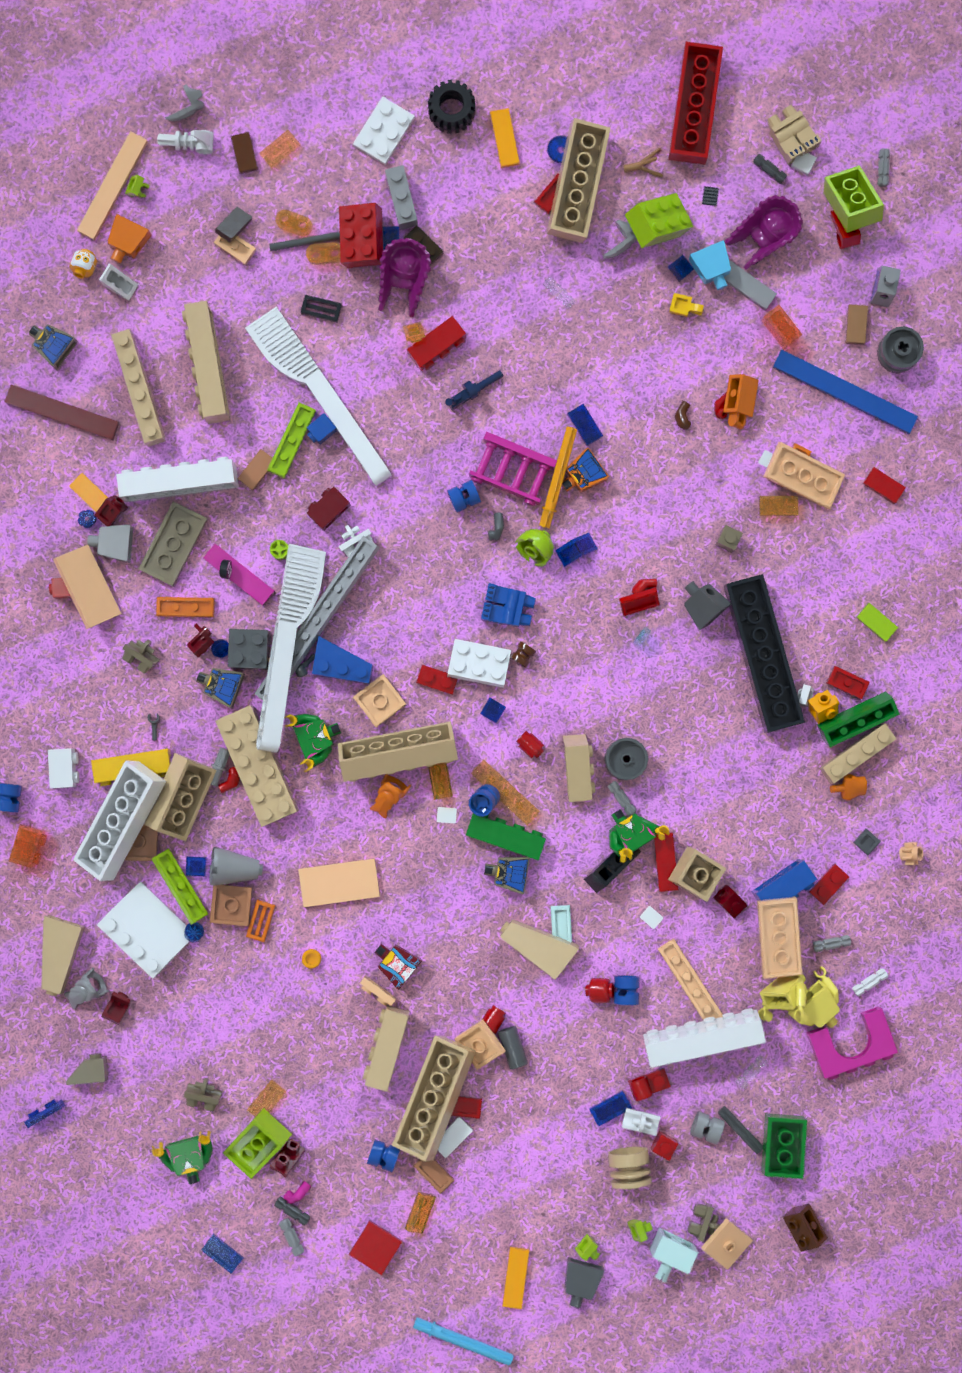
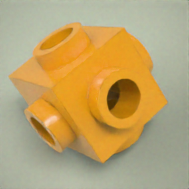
M826 690L822 693H817L808 700V711L817 723L820 724L839 714V701L835 695H831Z

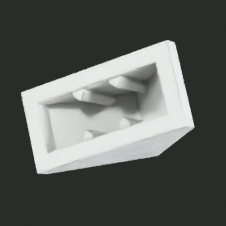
M108 264L99 279L104 287L127 300H130L139 285L111 264Z

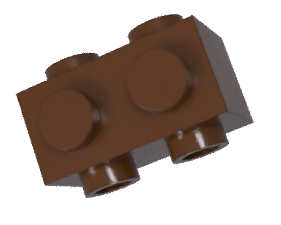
M810 1203L793 1207L783 1216L801 1252L819 1248L828 1239Z

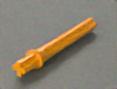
M566 427L545 506H542L543 513L539 524L542 527L550 528L554 512H557L555 508L577 433V429L574 427Z

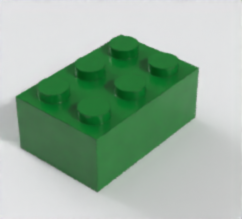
M765 1113L761 1172L764 1176L804 1179L807 1119L804 1116Z

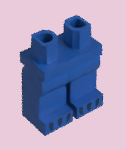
M489 583L481 620L519 627V625L530 626L532 616L522 614L523 607L534 609L536 598L526 595V592Z

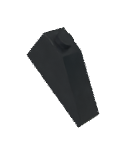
M640 849L632 852V860L641 853ZM613 851L584 880L598 893L632 860L626 857V862L622 863L620 856Z

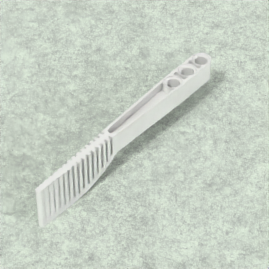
M275 307L245 327L262 354L274 368L291 380L308 386L375 486L391 477L392 474L278 308Z
M294 544L288 545L279 600L280 604L278 606L279 610L277 612L278 616L276 618L256 741V748L258 750L275 753L279 750L297 627L308 617L317 601L323 577L325 551Z

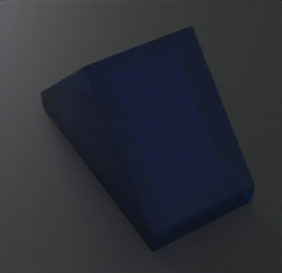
M588 532L570 540L555 551L563 566L566 567L596 551L598 548Z

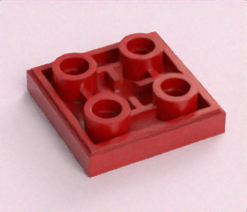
M369 1220L349 1255L382 1276L401 1245L402 1240Z

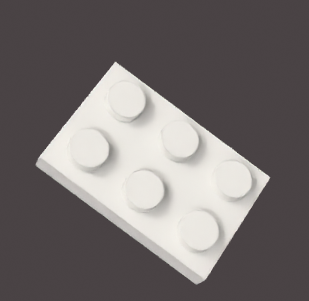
M382 96L354 141L353 146L386 165L415 119V115Z
M455 639L447 677L504 688L511 650Z

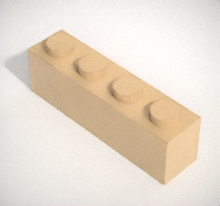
M886 723L880 724L819 769L828 782L834 784L896 740V737Z

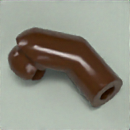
M682 401L675 413V420L679 428L687 430L691 426V422L688 421L686 415L690 404Z

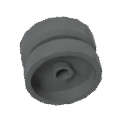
M902 326L890 330L878 344L877 357L881 366L893 373H903L911 369L922 357L924 350L923 340L919 333L909 327Z
M618 739L611 743L605 752V767L617 779H635L647 768V750L636 739ZM628 755L630 761L625 763L623 757Z

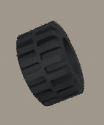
M448 80L446 84L442 81L440 82V87L436 85L434 92L431 91L429 94L430 98H428V113L431 122L433 121L436 128L439 126L440 131L444 132V130H447L448 134H451L452 130H455V133H460L459 129L461 128L464 131L467 129V124L470 126L472 119L475 117V97L472 95V90L467 89L465 83L460 85L458 80H456V83ZM448 99L458 100L463 105L462 110L456 114H447L440 107Z

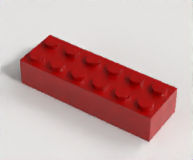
M685 42L668 160L705 165L707 162L723 46Z

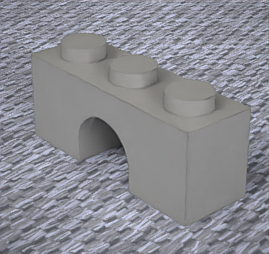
M404 166L385 169L399 230L418 226Z

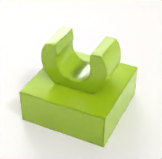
M139 175L131 176L125 194L130 197L138 196L144 198L146 195L141 192V187L148 189L150 186L147 183H143V177Z
M636 1219L627 1222L634 1241L643 1242L647 1240L646 1232L653 1230L650 1222H642Z
M588 1234L575 1247L576 1252L585 1261L589 1257L596 1260L600 1256V1253L597 1252L598 1245Z

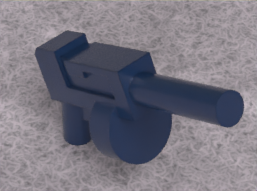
M498 370L477 384L467 381L462 384L464 390L451 398H447L445 404L451 410H454L460 404H464L470 399H475L482 389L502 378L503 373L501 370Z

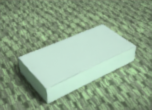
M570 905L551 906L552 935L572 942Z

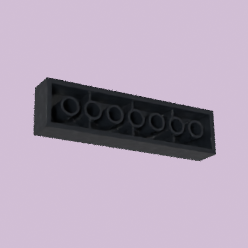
M761 574L725 584L723 586L725 595L731 603L729 609L764 733L805 723L764 575Z

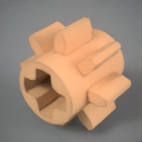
M917 842L904 843L905 847H901L899 850L900 859L905 861V865H918V861L923 859L922 847L917 846Z

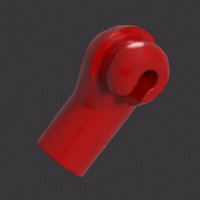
M726 393L714 403V413L719 419H724L728 415L723 412Z

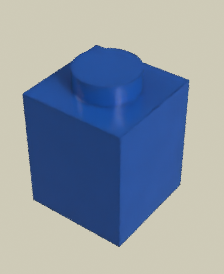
M325 413L307 427L309 431L308 437L313 443L317 441L320 445L338 431Z

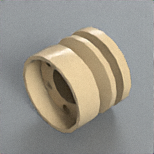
M626 1147L608 1152L609 1167L618 1168L610 1173V1177L614 1178L611 1180L613 1188L636 1189L652 1183L651 1176H648L651 1173L650 1168L641 1167L649 1163L648 1148Z

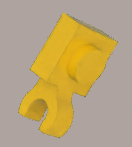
M674 293L669 313L688 317V313L691 312L702 316L704 305L691 303L692 297Z

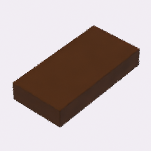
M249 132L231 136L239 173L243 174L258 170Z

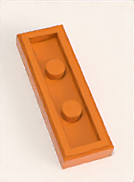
M157 597L156 616L214 617L215 598Z

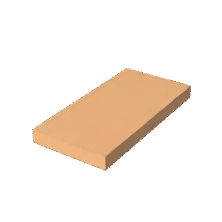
M778 442L763 477L826 509H831L845 474L782 442Z
M89 545L53 559L86 629L121 614Z
M375 858L298 869L303 907L380 897Z
M790 897L757 901L762 977L768 979L802 975L797 898Z

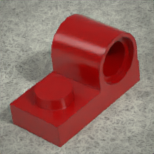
M832 210L830 216L837 230L836 238L839 248L845 249L859 245L861 241L860 230L857 229L847 233L836 213Z
M664 1068L628 1080L635 1101L644 1100L651 1097L653 1093L671 1087Z

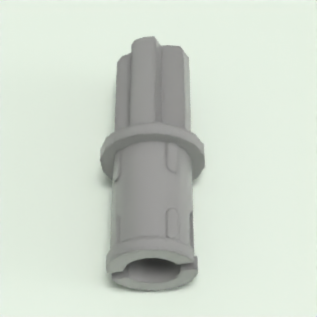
M225 748L219 749L214 764H211L212 768L217 770L211 782L213 786H218L223 771H226L225 765L230 754Z

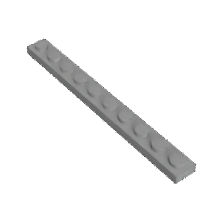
M363 536L297 631L290 678L380 549L379 546ZM266 678L255 692V695L262 700Z

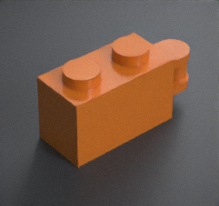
M745 374L729 375L723 411L729 414V426L743 429L746 417H753L758 379Z

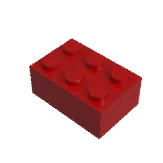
M376 203L339 206L340 263L347 268L381 265L380 258L383 253L382 208Z

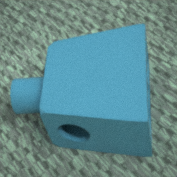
M724 240L690 254L688 260L704 284L713 281L717 290L728 286L724 276L730 273L731 266Z

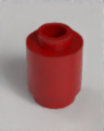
M527 731L516 741L519 744L518 747L531 759L533 757L538 758L544 752L542 748L544 744Z
M493 1005L491 1009L488 1008L482 1019L490 1030L496 1034L505 1020L504 1016L506 1013Z

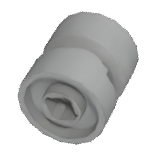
M698 1111L694 1118L690 1135L699 1139L705 1137L707 1142L717 1145L721 1138L725 1121L716 1117L710 1119L708 1114Z

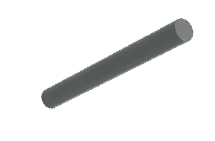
M340 231L269 244L270 251L340 239Z

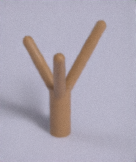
M657 148L640 162L623 165L624 172L642 170L662 178L663 174L644 167V165L657 160V157L653 156L660 152L661 148Z

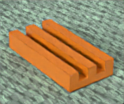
M257 899L246 937L265 942L276 905ZM262 905L263 909L260 915L255 935H252L251 933L259 910V906ZM267 907H269L270 911L262 937H259Z

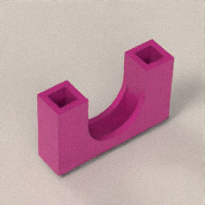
M878 1006L861 1012L868 1033V1042L865 1049L853 1057H845L837 1053L827 1027L823 1026L806 1032L823 1078L832 1080L838 1078L840 1073L845 1071L846 1073L855 1072L859 1066H872L876 1060H888L894 1057L893 1054L898 1053L882 1008Z

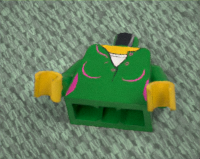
M300 714L285 716L284 719L288 718L290 720V724L285 725V727L293 726L305 760L300 765L307 764L308 769L304 771L306 773L327 759L334 745L331 737L341 734L338 723L327 726L325 720H321L316 715Z
M619 809L611 815L617 825L609 830V847L620 856L622 863L626 862V857L632 860V852L653 840L657 834L660 840L665 839L663 833L670 835L669 828L666 825L658 826L637 814L626 818L622 810Z
M200 1131L199 1136L168 1143L165 1149L163 1143L159 1142L158 1149L154 1148L153 1145L151 1146L152 1154L158 1157L177 1176L186 1174L189 1184L197 1183L200 1181L198 1171L204 1169L206 1164L209 1163L213 1152L210 1139L211 1131H208L207 1136H203Z

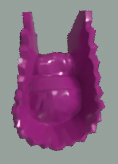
M774 195L768 197L765 201H760L759 207H755L753 213L749 214L742 221L741 226L736 227V230L730 233V237L724 242L729 246L743 241L751 235L760 249L743 266L747 270L751 265H756L778 248L784 247L786 243H792L793 239L798 236L803 224L799 208L785 196L779 197Z
M411 238L393 240L391 244L386 245L380 258L382 264L380 266L381 281L378 298L380 304L378 310H384L388 297L391 295L392 287L409 290V316L414 317L425 280L428 278L427 273L431 271L430 253L426 251L424 245Z

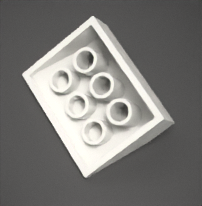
M139 882L97 924L152 979L173 960L192 938V935L187 937L191 933L186 932H192L191 929L142 882Z

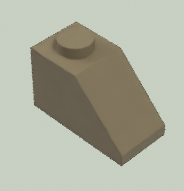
M101 1053L89 1054V1057L66 1080V1085L106 1082L108 1080L107 1056H101Z

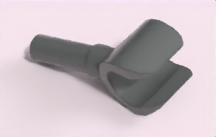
M312 654L303 664L298 666L295 671L297 677H303L308 674L305 668L314 660L315 654Z
M149 713L147 718L152 726V740H157V724L160 722V716L157 713V719L151 721V714Z

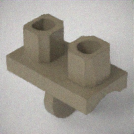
M149 639L145 643L140 640L135 643L131 640L123 647L124 654L122 659L130 664L135 658L141 661L137 669L144 674L157 665L160 660L153 655L155 650L150 647L152 641Z
M204 1078L203 1083H188L187 1089L184 1092V1098H186L187 1106L196 1107L198 1101L205 1102V1110L213 1112L220 1101L222 1091L214 1089L215 1086L208 1084L209 1079Z
M706 1203V1205L695 1204L693 1215L702 1218L700 1224L690 1221L687 1229L688 1233L696 1236L702 1242H704L708 1226V1234L712 1235L715 1229L721 1225L717 1223L718 1215L713 1214L712 1220H710L714 1210L710 1203Z

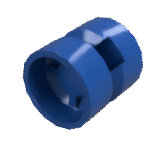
M472 480L463 483L461 488L456 486L447 490L456 513L465 510L467 505L474 506L481 503ZM467 493L469 497L464 499L463 494Z
M0 783V811L19 812L20 802L17 798L21 796V785Z
M482 785L469 799L470 810L477 816L488 815L500 801L499 791L492 785Z
M614 976V987L617 988V991L614 992V1004H639V993L636 992V989L639 988V976Z
M375 1139L367 1164L374 1167L381 1165L383 1170L392 1173L400 1149L392 1145L387 1147L384 1142Z

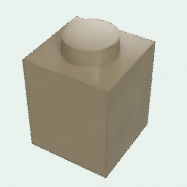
M725 525L715 545L733 553L743 533Z

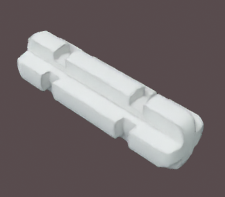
M883 968L878 970L877 974H872L861 981V984L855 985L852 988L857 996H861L865 993V990L868 991L878 985L880 981L887 979V972Z

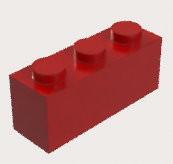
M451 316L407 349V354L420 371L423 369L429 370L435 365L434 361L438 358H445L450 354L449 350L453 347L458 348L463 345L466 333L456 319Z

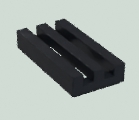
M305 295L300 313L338 323L342 303ZM309 300L337 308L336 310L308 304L307 301ZM306 308H310V309H314V310H318V311H322V312L334 314L335 316L333 317V316H329V315H325V314H321V313H317V312L308 311V310H305V309H306Z

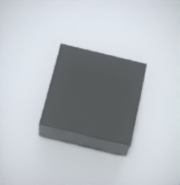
M865 828L853 843L868 856L881 841Z

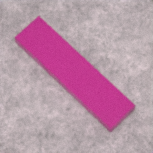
M214 544L203 557V559L219 571L222 560H231L232 572L229 579L262 606L275 592L217 544Z

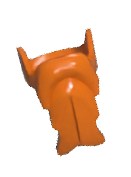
M385 774L381 780V786L377 793L378 796L375 799L376 803L370 807V810L378 812L383 818H387L388 810H391L393 805L408 793L411 785L406 786L399 779ZM390 782L397 784L400 787V789L396 786H393V784H391Z

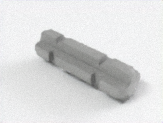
M884 148L879 151L880 159L878 162V176H880L878 178V186L881 187L889 184V177L887 176L889 175L890 160L888 158L890 157V150Z
M616 781L609 784V790L611 793H614V797L621 807H624L625 813L628 816L634 814L636 808L633 804H630L631 801L624 791L620 790L619 784Z
M848 935L841 936V938L825 939L823 942L815 941L813 942V949L815 952H821L823 949L831 950L841 948V946H850L851 939Z
M283 1219L279 1222L281 1230H284L283 1234L289 1247L293 1248L291 1249L293 1255L299 1256L304 1252L302 1244L299 1245L300 1240L294 1228H291L292 1223L290 1219Z

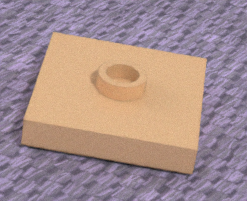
M384 674L353 696L375 727H378L407 705Z
M483 1019L454 1038L456 1042L476 1050L472 1064L477 1070L506 1051Z
M726 1218L701 1248L728 1270L753 1240Z

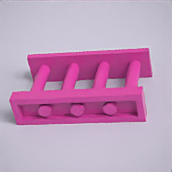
M486 431L483 442H486L487 448L477 472L470 470L469 477H472L471 480L477 484L484 482L525 499L524 502L531 506L539 505L541 499L536 496L546 472L550 469L554 470L557 460ZM498 447L503 449L505 454L493 480L484 476V472L494 449L496 450ZM517 455L522 457V463L512 487L501 483L511 457ZM534 462L539 464L538 467L540 469L530 493L527 494L520 491L519 487L529 464Z

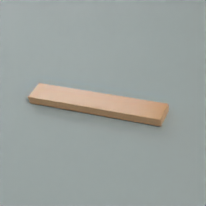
M131 131L129 132L77 229L79 233L95 241L146 147L147 139Z
M674 938L657 948L703 1021L708 1017H723Z

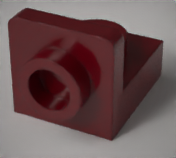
M113 495L105 499L94 516L105 526H112L120 514L128 509V506L120 497Z

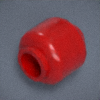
M592 978L589 985L585 987V994L589 996L592 1003H609L611 998H614V983H611L608 978Z

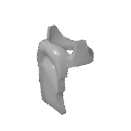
M187 84L184 85L183 88L191 105L165 118L170 121H179L202 109L204 103L197 100L203 96L202 92L197 89H191Z
M621 220L615 222L625 240L604 254L603 259L618 256L630 248L632 243L637 241L628 222Z
M92 968L76 982L75 987L70 989V992H65L64 996L75 1010L79 1004L100 998L108 993L109 990H107L101 976ZM90 978L98 981L100 987L98 991L91 986Z

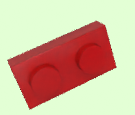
M422 665L416 683L453 695L458 679L447 677L448 673Z
M837 666L833 667L826 684L862 700L870 683Z
M833 864L815 886L812 887L809 893L822 905H825L849 876L836 864Z

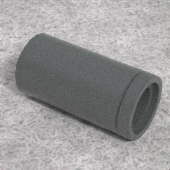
M516 1026L498 1031L501 1044L506 1050L504 1053L509 1068L516 1069L528 1064Z

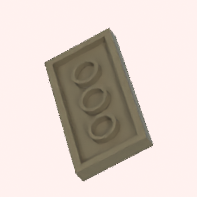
M173 501L139 570L174 587L208 518Z

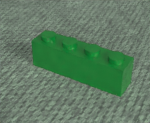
M885 691L837 714L832 719L817 724L823 741L829 747H832L900 714L893 697Z
M473 813L466 836L539 861L546 838L542 837L543 833L535 830L529 833L524 831V826L514 823L512 827L506 825V820L498 817L492 820L488 818L489 814L477 816Z

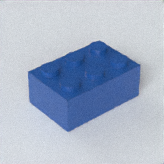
M797 859L751 892L757 901L790 897L798 898L799 892L802 890L808 891L814 887V882L818 879L804 860Z

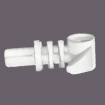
M207 130L191 131V136L188 135V132H184V135H181L180 131H176L175 135L158 134L157 143L160 146H175V149L178 151L181 150V147H183V150H187V147H190V150H194L195 147L197 153L212 154L214 133Z

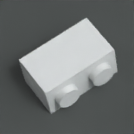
M75 749L48 750L50 788L77 787L76 783H79V772L76 771L78 753L75 752Z

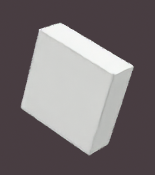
M804 153L803 156L799 155L795 158L791 167L808 176L817 157Z

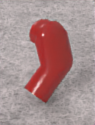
M657 579L639 580L633 586L632 593L642 592L647 588H657Z
M235 767L229 769L227 781L218 785L221 793L238 786L240 777Z

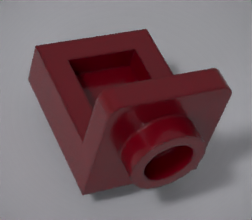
M196 623L194 627L199 633L187 644V647L199 658L214 641L210 637L212 633L205 626L201 628Z
M728 885L721 888L713 897L734 919L748 906Z
M113 991L111 999L101 1017L119 1025L130 1006L131 1000L128 999L129 997L126 994Z

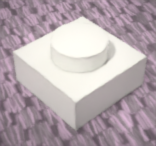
M803 685V688L799 689L798 699L802 706L808 707V700L812 698L815 690L813 687Z

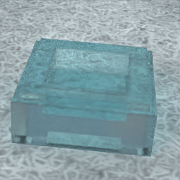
M644 627L633 644L640 647L651 630Z

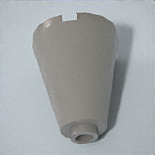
M213 847L209 874L210 885L216 886L256 880L258 876H262L263 864H260L259 860L219 847Z

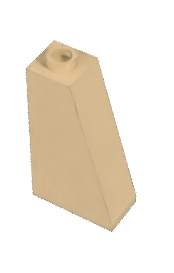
M46 915L43 919L41 989L47 990L46 994L57 996L64 993L85 926L51 915Z
M514 919L510 923L506 921L500 929L502 932L500 935L501 939L555 980L579 950V946L573 942L553 936L550 933Z

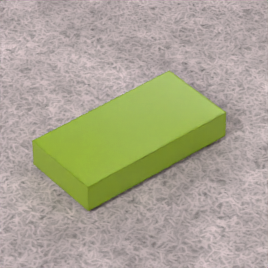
M870 603L856 617L884 642L898 629L892 621Z

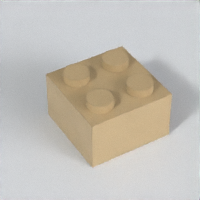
M687 846L668 880L698 899L708 902L726 868L697 849Z

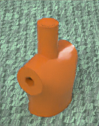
M847 774L844 776L842 784L830 786V792H841L842 799L852 800L855 797L866 794L867 780L865 776L858 777Z

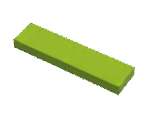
M300 402L298 403L267 469L268 472L285 479L307 432V427L315 415V409Z
M168 848L153 857V863L190 924L192 925L208 915L170 849Z

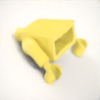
M820 967L823 972L822 976H819L815 970L813 974L816 978H821L822 982L818 980L807 990L806 1007L803 1011L809 1016V1019L806 1023L801 1019L799 1024L806 1026L816 1025L819 1028L826 1024L829 1028H832L838 1022L834 1016L840 1010L837 1005L839 1003V993L832 980L826 977L825 968ZM796 1007L795 1010H787L788 1014L793 1019V1013L798 1009V1007Z
M802 974L778 977L759 993L763 999L762 1005H764L758 1011L760 1019L768 1022L772 1020L773 1014L768 1011L769 1009L795 1010L798 1007L793 1013V1017L799 1023L801 1019L806 1023L809 1016L803 1011L806 1007L807 987L804 984L806 981L805 976Z

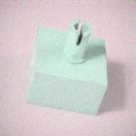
M660 1227L650 1246L652 1257L662 1262L655 1277L659 1280L662 1279L663 1282H667L672 1267L689 1274L698 1255L695 1244Z

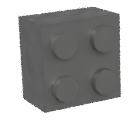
M229 629L228 668L268 670L270 631Z

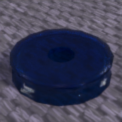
M566 136L553 137L548 143L547 153L557 163H562L564 152L559 153L557 149L559 147L565 149Z

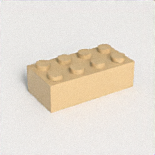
M175 753L164 777L166 783L144 825L157 832L186 841L217 770Z
M387 1005L386 1010L382 1009L379 1023H382L381 1028H377L373 1039L377 1043L375 1047H371L368 1057L371 1064L370 1066L366 1065L362 1078L366 1080L365 1086L388 1091L410 1011Z

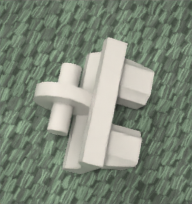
M349 525L345 526L347 532L341 535L342 538L345 540L351 536L352 539L340 545L339 548L349 557L355 548L354 544L358 543L363 536L373 542L370 530L367 529L355 536L354 534L360 531L359 527L356 526L350 529Z
M626 1108L622 1128L656 1136L660 1116Z

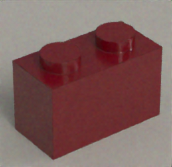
M335 487L332 489L327 488L321 494L322 498L318 502H312L307 508L309 510L307 515L323 531L351 506L350 502Z

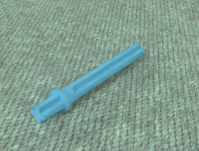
M418 1317L415 1319L413 1328L429 1334L428 1337L434 1336L506 1365H510L513 1361V1354L446 1329L435 1324V1321L431 1323Z

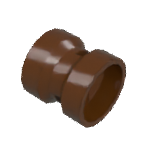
M520 641L517 651L513 652L510 658L526 668L529 658L533 657L536 651Z

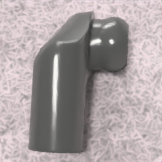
M503 513L494 514L495 530L488 531L490 541H498L504 529Z

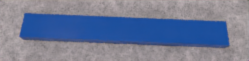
M782 349L772 367L907 434H910L918 418L917 415Z

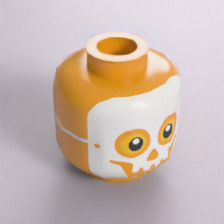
M81 249L73 254L69 267L75 277L80 279L89 278L94 273L97 259L90 250Z

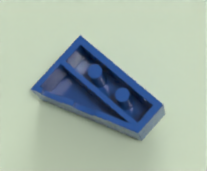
M318 636L312 670L313 675L370 684L373 671L371 663Z

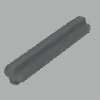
M723 1106L718 1111L723 1120L756 1154L763 1150V1145L726 1106Z

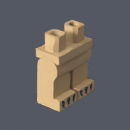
M789 105L782 111L786 118L785 120L780 121L777 114L767 120L770 128L769 135L773 138L787 165L792 164L797 156H803L804 153H810L818 148L822 141L818 134L814 133L801 110L797 112L792 105Z

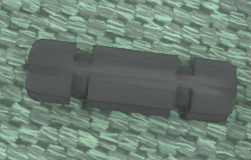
M758 154L754 158L753 163L758 167L761 166V169L772 178L775 177L778 183H783L787 178L786 173L780 172L779 168L768 159L765 160L763 155Z
M279 1197L274 1204L276 1208L282 1209L285 1214L294 1220H299L298 1222L304 1226L310 1219L308 1214L302 1213V1210L293 1204L287 1203L282 1197Z

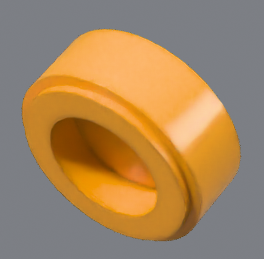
M315 949L306 950L302 955L303 965L310 969L316 968L321 963L319 951Z

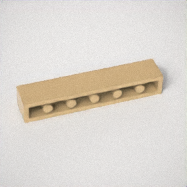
M130 329L111 334L144 443L150 447L166 442L133 333Z

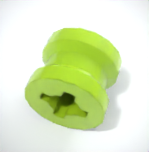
M283 540L272 542L270 545L271 555L277 560L287 558L288 544Z

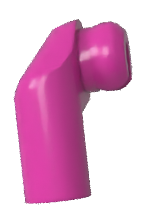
M303 1181L295 1193L288 1190L283 1198L289 1204L298 1202L304 1198L311 1186Z

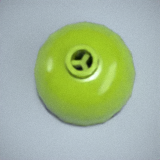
M529 529L515 541V543H518L516 549L520 555L528 562L530 557L537 562L536 566L543 567L553 555L554 545L551 536L544 530Z

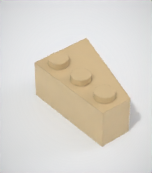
M586 734L563 736L569 802L592 800V794L595 793V783L591 782V775H594V766L590 764L589 757H593L592 745H588Z

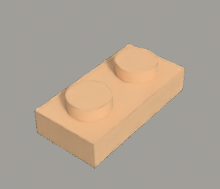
M219 235L214 241L216 246L244 265L249 262L256 252L255 247L239 236L231 243Z
M366 975L360 982L363 985L361 988L370 995L374 993L378 996L377 1000L384 1006H387V1004L392 1006L395 1002L396 997Z

